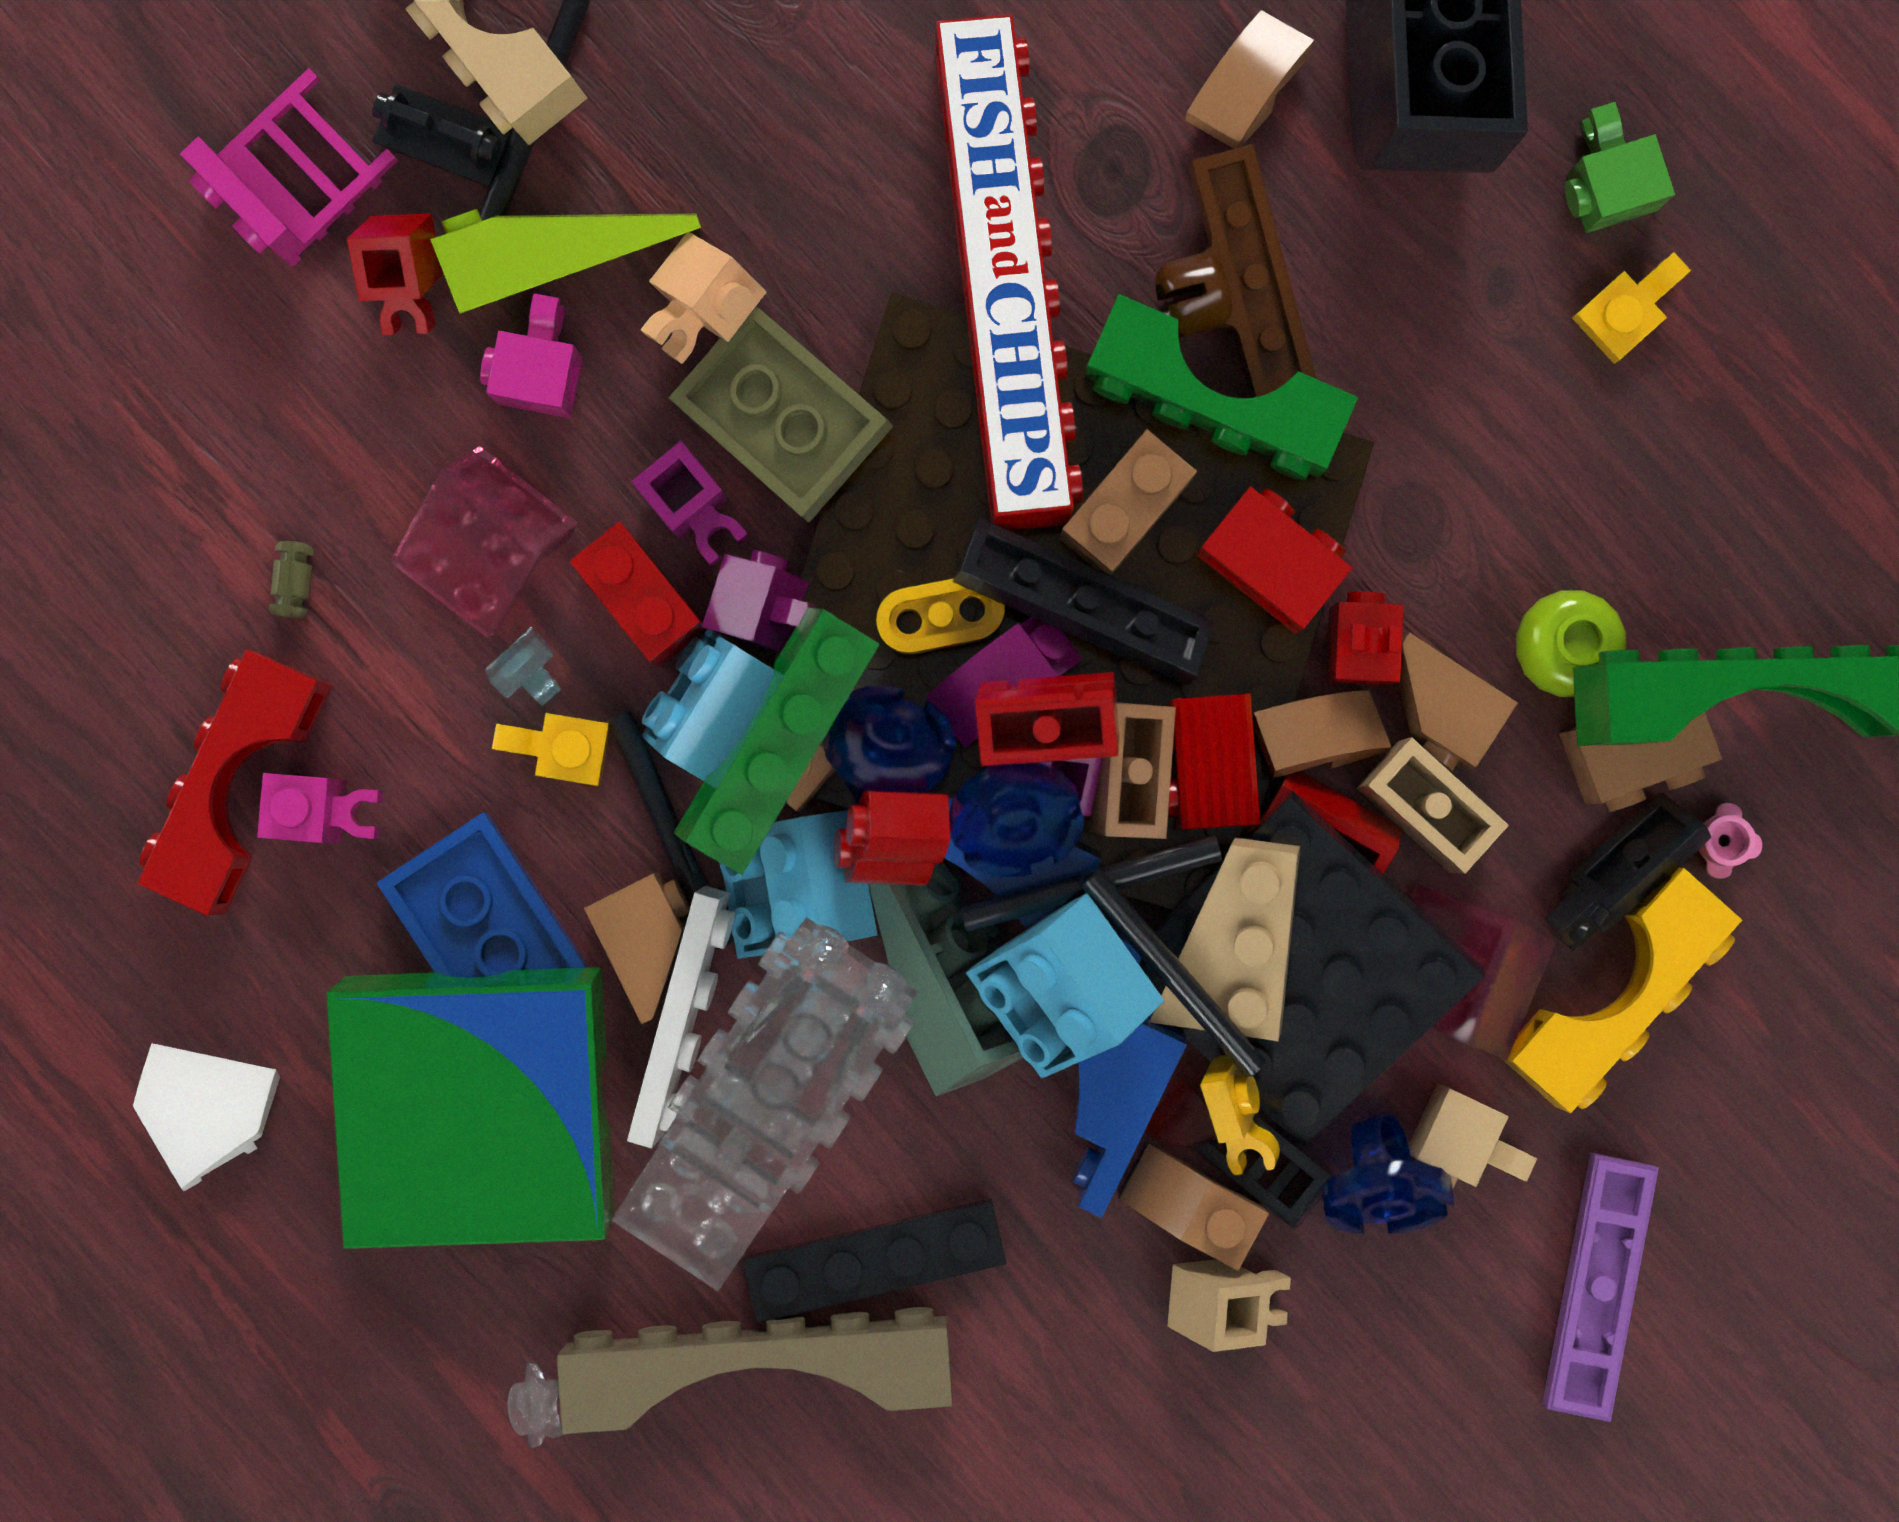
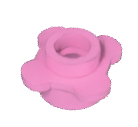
M1732 803L1720 804L1716 807L1714 816L1703 822L1707 826L1712 838L1698 851L1706 861L1705 870L1711 877L1726 878L1731 875L1733 866L1740 865L1748 859H1754L1761 853L1762 840L1759 835L1755 834L1752 826L1742 818V810L1737 805ZM1721 835H1726L1729 838V843L1725 847L1720 846L1718 842Z

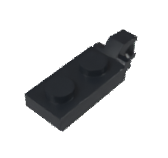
M1658 793L1567 875L1571 883L1562 893L1565 900L1545 917L1554 935L1573 951L1596 934L1598 928L1603 932L1611 928L1615 922L1618 923L1712 838L1707 826L1664 793Z

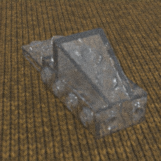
M807 917L792 937L780 931L761 958L758 965L767 970V974L759 986L749 980L732 1004L727 1014L737 1020L729 1034L719 1028L701 1053L697 1061L707 1067L699 1081L689 1075L672 1099L668 1108L675 1112L677 1116L611 1220L716 1291L720 1290L788 1188L798 1195L801 1193L820 1164L819 1160L811 1156L818 1143L820 1142L829 1149L832 1147L851 1118L850 1114L842 1110L849 1097L852 1096L862 1102L881 1074L883 1068L874 1063V1060L882 1048L894 1055L916 1022V1020L905 1013L919 992L918 990L907 984L902 975L894 968L883 963H875L851 947L844 936L828 926L818 925Z

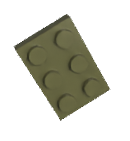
M757 306L730 341L727 342L720 338L669 396L672 402L808 523L893 428V425L881 413Z

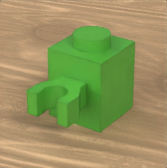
M1616 102L1591 109L1588 112L1589 118L1581 120L1579 126L1585 143L1592 154L1583 156L1567 173L1568 181L1565 182V197L1568 208L1575 218L1581 217L1585 233L1656 212L1675 195L1656 134L1625 143Z

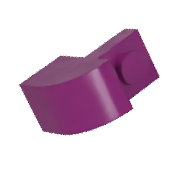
M1030 617L1022 624H1016L965 662L933 689L926 698L963 747L966 748L978 739L975 699L980 682L1009 680L1011 685H1017L1018 679L1062 676L1082 661L1083 658L1061 629Z

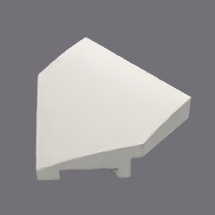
M151 1043L133 1107L183 1191L200 1183L202 1176L241 1153L246 1152L249 1154L258 1149L254 1141L262 1136L280 1075L276 1069Z

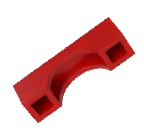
M249 649L245 650L242 659L236 658L231 662L221 682L220 689L225 695L215 717H207L196 734L193 748L198 753L188 775L185 773L180 775L169 792L166 807L171 809L162 831L161 833H153L141 852L139 865L144 869L137 882L138 885L206 916L224 915L227 913L252 859L250 853L242 846L234 834L229 820L228 796L233 779L247 759L261 749L283 742H306L330 692L331 684L266 654Z

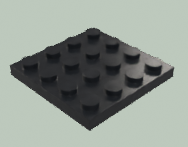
M1292 791L1245 838L1248 840L1301 846L1281 1035L1279 1041L1253 1037L1246 1038L1265 1059L1264 1066L1256 1074L1252 1075L1259 1091L1260 1108L1304 1147L1485 977V968ZM1223 861L1154 930L1177 958H1179ZM1141 959L1139 966L1159 994L1162 995L1166 985L1149 965ZM1173 1026L1175 1029L1183 1032L1185 1038L1209 1061L1212 1062L1214 1057L1226 1055L1205 1030Z

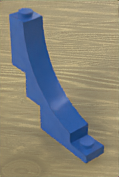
M961 786L956 799L949 798L950 844L945 859L971 874L987 886L997 897L1099 867L1102 860L1100 851L968 788ZM1059 907L1018 919L1027 929ZM1114 929L1116 934L1119 936L1121 941L1124 943L1126 948L1129 950L1131 955L1139 964L1142 957L1135 951V949L1122 936V934L1118 930ZM1151 1016L1142 1022L1121 1044L1078 1063L1079 1088L1074 1119L1075 1135L1099 1145L1097 1151L1089 1147L1085 1150L1075 1170L1072 1182L1080 1186L1078 1189V1207L1101 1218L1187 1046L1183 1032L1170 1025L1150 1023Z

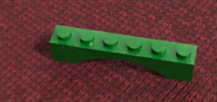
M1870 645L1830 647V658H1814L1813 646L1782 647L1773 649V659H1757L1755 647L1726 648L1715 650L1716 660H1699L1698 649L1695 648L1657 651L1658 661L1640 662L1639 650H1613L1598 652L1599 664L1573 668L1577 746L1637 745L1671 741L1693 719L1723 700L1750 690L1780 692L1812 702L1840 718L1861 737L1899 736V645L1885 646V656L1871 657Z

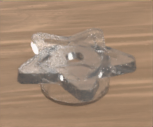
M536 1363L526 1364L525 1382L515 1383L511 1387L507 1403L508 1416L514 1431L521 1436L528 1435L529 1446L532 1449L540 1446L545 1436L554 1439L562 1434L556 1410L559 1382L558 1380L546 1381Z

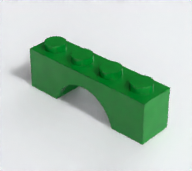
M1118 294L1088 362L1084 376L1095 382L1092 388L1095 392L1110 400L1128 404L1130 398H1134L1154 407L1152 415L1170 426L1186 430L1189 424L1192 423L1212 432L1211 441L1216 445L1240 455H1246L1248 450L1252 449L1273 458L1270 466L1274 470L1302 481L1307 479L1308 474L1319 478L1328 469L1358 399L1355 395L1299 371L1283 386L1263 396L1233 398L1219 394L1203 385L1186 365L1179 345L1178 319L1121 294Z
M808 607L774 663L771 682L752 721L727 758L714 772L706 777L675 829L674 834L692 847L743 875L880 644L826 610Z

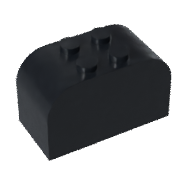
M1346 0L1351 137L1355 159L1359 167L1363 170L1461 173L1494 172L1528 133L1521 0Z

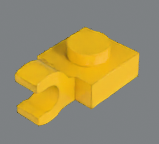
M1673 252L1638 284L1623 271L1572 319L1615 364L1667 318L1656 306L1655 302L1691 270Z
M545 713L542 731L496 724L492 749L538 757L535 776L600 786L610 726L609 723Z
M1227 1055L1214 1057L1200 1086L1218 1142L1226 1143V1161L1229 1169L1235 1176L1243 1174L1247 1164L1246 1155L1243 1150L1253 1149L1263 1157L1266 1170H1273L1279 1158L1280 1148L1274 1135L1268 1130L1257 1126L1253 1121L1255 1113H1258L1260 1108L1259 1091L1254 1077H1245Z

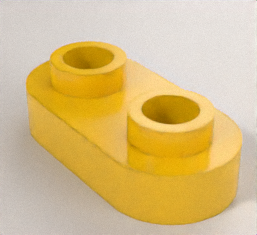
M953 579L902 588L890 593L879 606L876 623L881 639L889 648L901 654H918L979 642L991 637L999 629L1003 621L1005 605L953 582ZM968 599L979 600L985 608V613L980 620L969 622L960 614L961 604ZM913 611L921 617L922 624L917 632L905 634L898 629L897 619L903 612Z

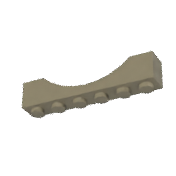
M914 1307L895 1311V1319L869 1321V1313L846 1312L832 1315L831 1324L805 1326L804 1317L788 1316L766 1321L767 1329L741 1330V1322L719 1321L703 1325V1333L677 1335V1327L670 1325L642 1328L638 1330V1338L613 1339V1332L610 1330L580 1332L574 1335V1342L566 1343L557 1355L562 1434L627 1430L652 1406L682 1387L716 1374L750 1368L793 1369L824 1376L861 1392L886 1411L952 1407V1379L947 1316L934 1317L932 1308Z

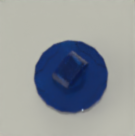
M865 686L852 690L822 743L826 759L836 772L845 779V783L856 805L859 804L862 794L867 790L922 793L933 789L946 776L956 739L951 722L936 705L926 700L923 709L913 702L903 700L904 690L893 686Z
M1038 762L984 766L981 773L966 781L952 799L949 810L950 834L954 847L956 846L963 852L965 863L972 869L994 877H1022L1032 874L1030 864L1044 861L1050 856H1053L1055 864L1066 858L1080 841L1085 822L1075 785L1060 770Z
M1383 1112L1360 1120L1353 1125L1351 1142L1354 1168L1331 1177L1322 1186L1325 1221L1336 1229L1353 1234H1365L1363 1222H1387L1388 1234H1400L1423 1229L1444 1220L1448 1216L1446 1204L1454 1206L1455 1202L1451 1176L1442 1168L1427 1163L1412 1162L1408 1137L1399 1120L1393 1114Z

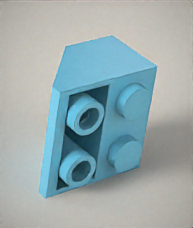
M706 630L701 639L694 637L688 642L676 663V670L680 671V674L668 693L660 691L652 699L642 718V724L647 726L642 733V737L664 758L703 781L722 764L744 734L767 692L774 669L710 630Z
M848 810L774 822L743 875L719 862L726 892H730L728 900L729 911L735 912L731 932L734 937L737 959L817 948L878 936L869 884L846 883L844 880V868H836L834 864L835 833L838 828L846 829Z
M1088 893L1048 913L966 972L979 991L985 1005L995 1013L1018 1045L1023 1058L1033 1066L1041 1079L1121 1044L1164 1002V999Z

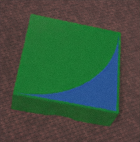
M602 967L509 970L492 976L475 978L455 977L439 973L344 976L326 992L343 1249L605 1240L615 1217L611 1131L602 1096V1076L607 1056Z

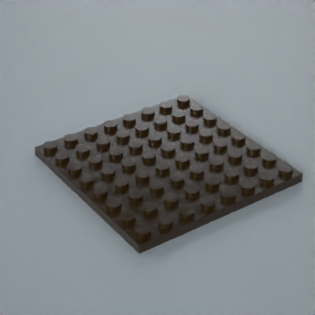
M891 292L859 395L893 425V428L823 506L801 575V579L809 582L804 602L815 605V608L833 613L835 617L880 644L853 689L881 711L883 715L813 798L849 809L850 805L859 804L862 794L867 790L947 794L949 798L955 800L961 786L1100 851L1102 860L1099 868L1214 835L1216 836L1223 861L1234 838L1245 839L1256 828V825L1177 830L1176 817L1168 818L1166 839L1102 836L1077 830L1076 814L1029 809L1005 790L1009 764L982 766L979 739L966 748L963 747L926 696L983 648L1016 624H1022L1031 616L1005 605L1003 621L999 629L991 637L979 642L918 654L898 653L889 648L881 639L876 617L882 601L890 593L898 589L953 579L972 528L979 518L991 522L966 315ZM1065 346L1067 379L1058 380L1061 403H1072L1075 421V440L1066 442L1068 465L1079 464L1083 485V503L1073 504L1074 509L1071 518L1148 429L1191 465L1197 473L1190 484L1112 574V577L1213 621L1214 624L1198 675L1189 685H1185L1063 630L1062 632L1083 660L1062 676L1114 672L1116 700L1118 703L1168 706L1170 700L1178 698L1251 694L1253 716L1254 712L1295 702L1324 605L1303 630L1294 634L1195 554L1250 486L1260 494L1265 488L1275 492L1293 507L1295 514L1291 519L1312 534L1315 529H1319L1343 546L1375 442L1343 432L1328 469L1319 478L1308 474L1305 481L1297 480L1274 470L1270 466L1273 458L1249 449L1246 455H1240L1216 445L1211 441L1213 433L1192 423L1189 424L1186 430L1179 429L1156 419L1152 415L1154 407L1134 398H1130L1128 404H1122L1098 394L1092 389L1095 382L1084 377L1092 354ZM1065 525L1011 531L1092 567L1059 539ZM968 599L960 606L961 616L969 622L980 620L985 613L983 604L976 599ZM913 611L903 612L897 619L898 629L905 634L917 632L922 624L921 617ZM777 652V654H776L774 663L776 662L777 658H778L779 655H780V653H778V652ZM1253 728L1259 811L1261 812L1271 774ZM1171 765V779H1173L1172 765ZM1222 861L1120 889L1119 892L1131 898L1174 910Z

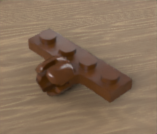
M1253 144L1192 160L1188 165L1208 238L1207 249L1202 253L1166 262L1159 269L1155 280L1158 301L1192 293L1191 299L1168 306L1169 311L1162 313L1178 319L1179 338L1216 328L1229 329L1236 341L1251 398L1263 396L1277 390L1298 371L1316 379Z

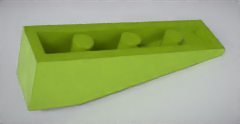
M475 209L441 221L445 234L430 240L460 314L701 228L697 213L494 216L482 221L478 210Z

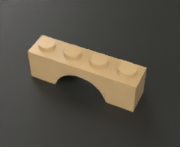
M414 0L413 3L405 8L429 40L440 33L451 49L442 57L462 83L468 87L476 80L483 88L488 97L481 101L479 105L503 135L514 128L524 141L530 145L588 99L534 28L512 34H493L481 31L468 24L463 0Z

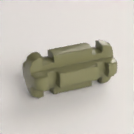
M280 541L275 546V551L280 553V560H274L270 595L276 596L275 604H269V611L277 617L304 618L307 614V609L302 607V601L309 598L312 565L307 563V556H313L312 546L303 542Z

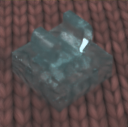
M532 626L485 669L488 681L506 699L522 685L543 706L561 689L557 685L558 681L543 667L554 654L549 644Z

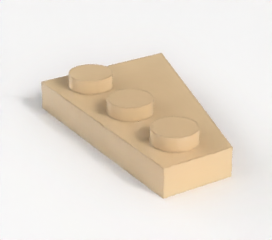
M1234 838L1178 960L1244 1036L1279 1041L1282 1031L1301 846ZM1166 986L1161 995L1164 1002L1153 1012L1149 1022L1204 1030Z

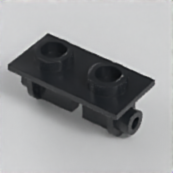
M396 83L390 95L382 92L378 94L372 110L373 117L380 119L372 140L373 143L486 187H490L512 131L511 129L503 135L492 120Z

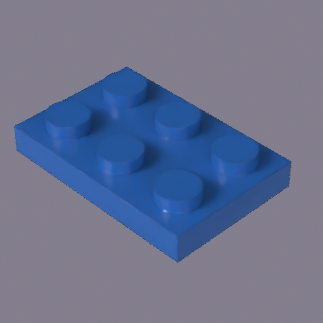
M488 812L481 813L376 882L435 973L475 978L492 976L509 970L589 967Z

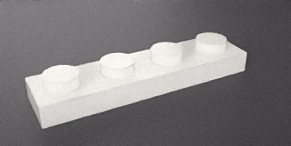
M709 886L694 892L627 1138L628 1142L652 1148L664 1136L665 1131L674 1133L677 1128L685 1100L684 1096L676 1094L682 1070L691 1072L701 1043V1035L692 1033L698 1009L708 1010L717 985L718 974L709 971L715 947L720 949L726 947L734 923L735 912L726 910L730 892Z

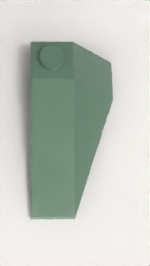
M943 862L935 864L932 876L925 886L869 884L906 1036L935 1096L980 1081L1023 1059L1016 1042L995 1013L985 1005L979 991L966 974L974 965L1001 947L995 940V937L1001 931L996 925L971 932L966 931L960 907L966 906V904L958 895L959 881Z

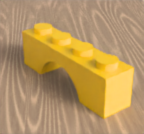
M1685 868L1675 870L1625 916L1633 933L1636 960L1632 977L1622 994L1604 1009L1584 1016H1563L1539 1009L1499 1054L1503 1061L1556 1108L1572 1113L1577 1106L1580 1109H1585L1591 1105L1606 1088L1607 1080L1603 1077L1619 1059L1622 1061L1631 1059L1646 1044L1650 1037V1033L1646 1028L1661 1011L1668 1014L1675 1010L1690 994L1693 986L1688 981L1704 963L1707 966L1715 964L1734 944L1735 938L1731 933L1741 923L1742 919Z

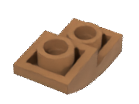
M1261 10L1215 67L1189 107L1185 121L1233 149L1242 147L1272 113L1275 97L1278 92L1310 58L1314 40Z
M1370 690L1342 692L1308 698L1257 711L1252 716L1253 728L1272 779L1328 763L1329 769L1389 752L1391 749V744Z

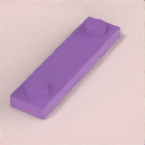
M1590 1152L1542 1405L1548 1410L1611 1422L1659 1170L1654 1165Z

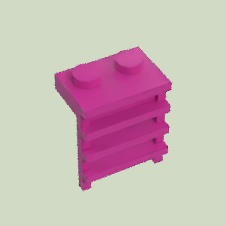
M310 68L299 76L218 154L199 136L180 153L196 171L188 179L193 187L214 208L217 209L225 201L240 216L232 227L259 254L269 246L291 267L301 260L299 255L315 239L320 242L328 234L326 229L343 213L347 216L356 208L353 203L370 187L375 190L383 182L380 178L398 162L396 157L386 149L368 166L310 106L303 97L321 81ZM292 107L359 174L342 191L275 124ZM265 133L332 200L315 217L248 150Z

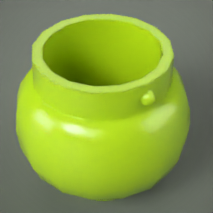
M1559 590L1540 598L1523 615L1516 632V657L1524 675L1537 688L1557 697H1575L1573 668L1599 664L1598 652L1627 650L1626 630L1618 612L1603 598L1584 590Z

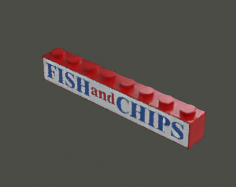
M1013 14L936 21L934 50L990 521L1009 531L1066 525L1071 518L1074 509L1073 504L1083 503V485L1079 464L1068 465L1066 442L1075 440V421L1072 403H1061L1058 380L1067 379V356L1064 341H1053L1050 318L1059 317V292L1056 279H1045L1043 257H1051L1052 238L1048 217L1038 218L1035 197L1044 196V173L1041 157L1030 158L1028 137L1036 136L1037 119L1034 98H1023L1020 77L1029 76L1026 37L1015 38Z

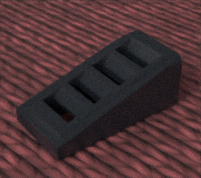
M1256 1115L1253 1117L1254 1123L1274 1135L1279 1144L1280 1154L1282 1153L1290 1162L1267 1190L1258 1183L1267 1172L1261 1155L1247 1173L1243 1171V1174L1235 1176L1227 1165L1226 1156L1217 1150L1221 1143L1218 1142L1211 1121L1192 1146L1291 1228L1296 1230L1334 1184L1335 1180ZM1250 1149L1243 1150L1245 1155L1250 1151ZM1301 1171L1305 1172L1311 1178L1288 1207H1286L1278 1199Z

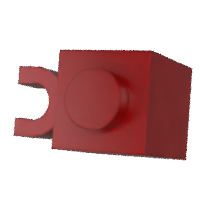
M432 213L370 216L346 238L358 301H385L380 313L382 335H395L402 327L399 310L407 311L414 317L417 334H429L436 326L432 306L423 296L443 275L441 265L430 240L436 237Z
M1356 591L1347 593V602H1338L1329 608L1326 683L1391 686L1400 682L1403 633L1402 604H1385V593Z

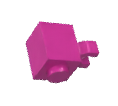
M533 293L527 336L498 330L495 348H486L481 364L480 380L482 385H487L486 394L497 405L572 418L583 356L574 345L558 342L566 312L565 306L560 305L559 298Z
M263 773L257 838L341 843L342 829H344L347 833L357 838L380 839L381 827L362 825L357 819V809L364 802L383 803L384 791L360 789L345 795L347 780Z

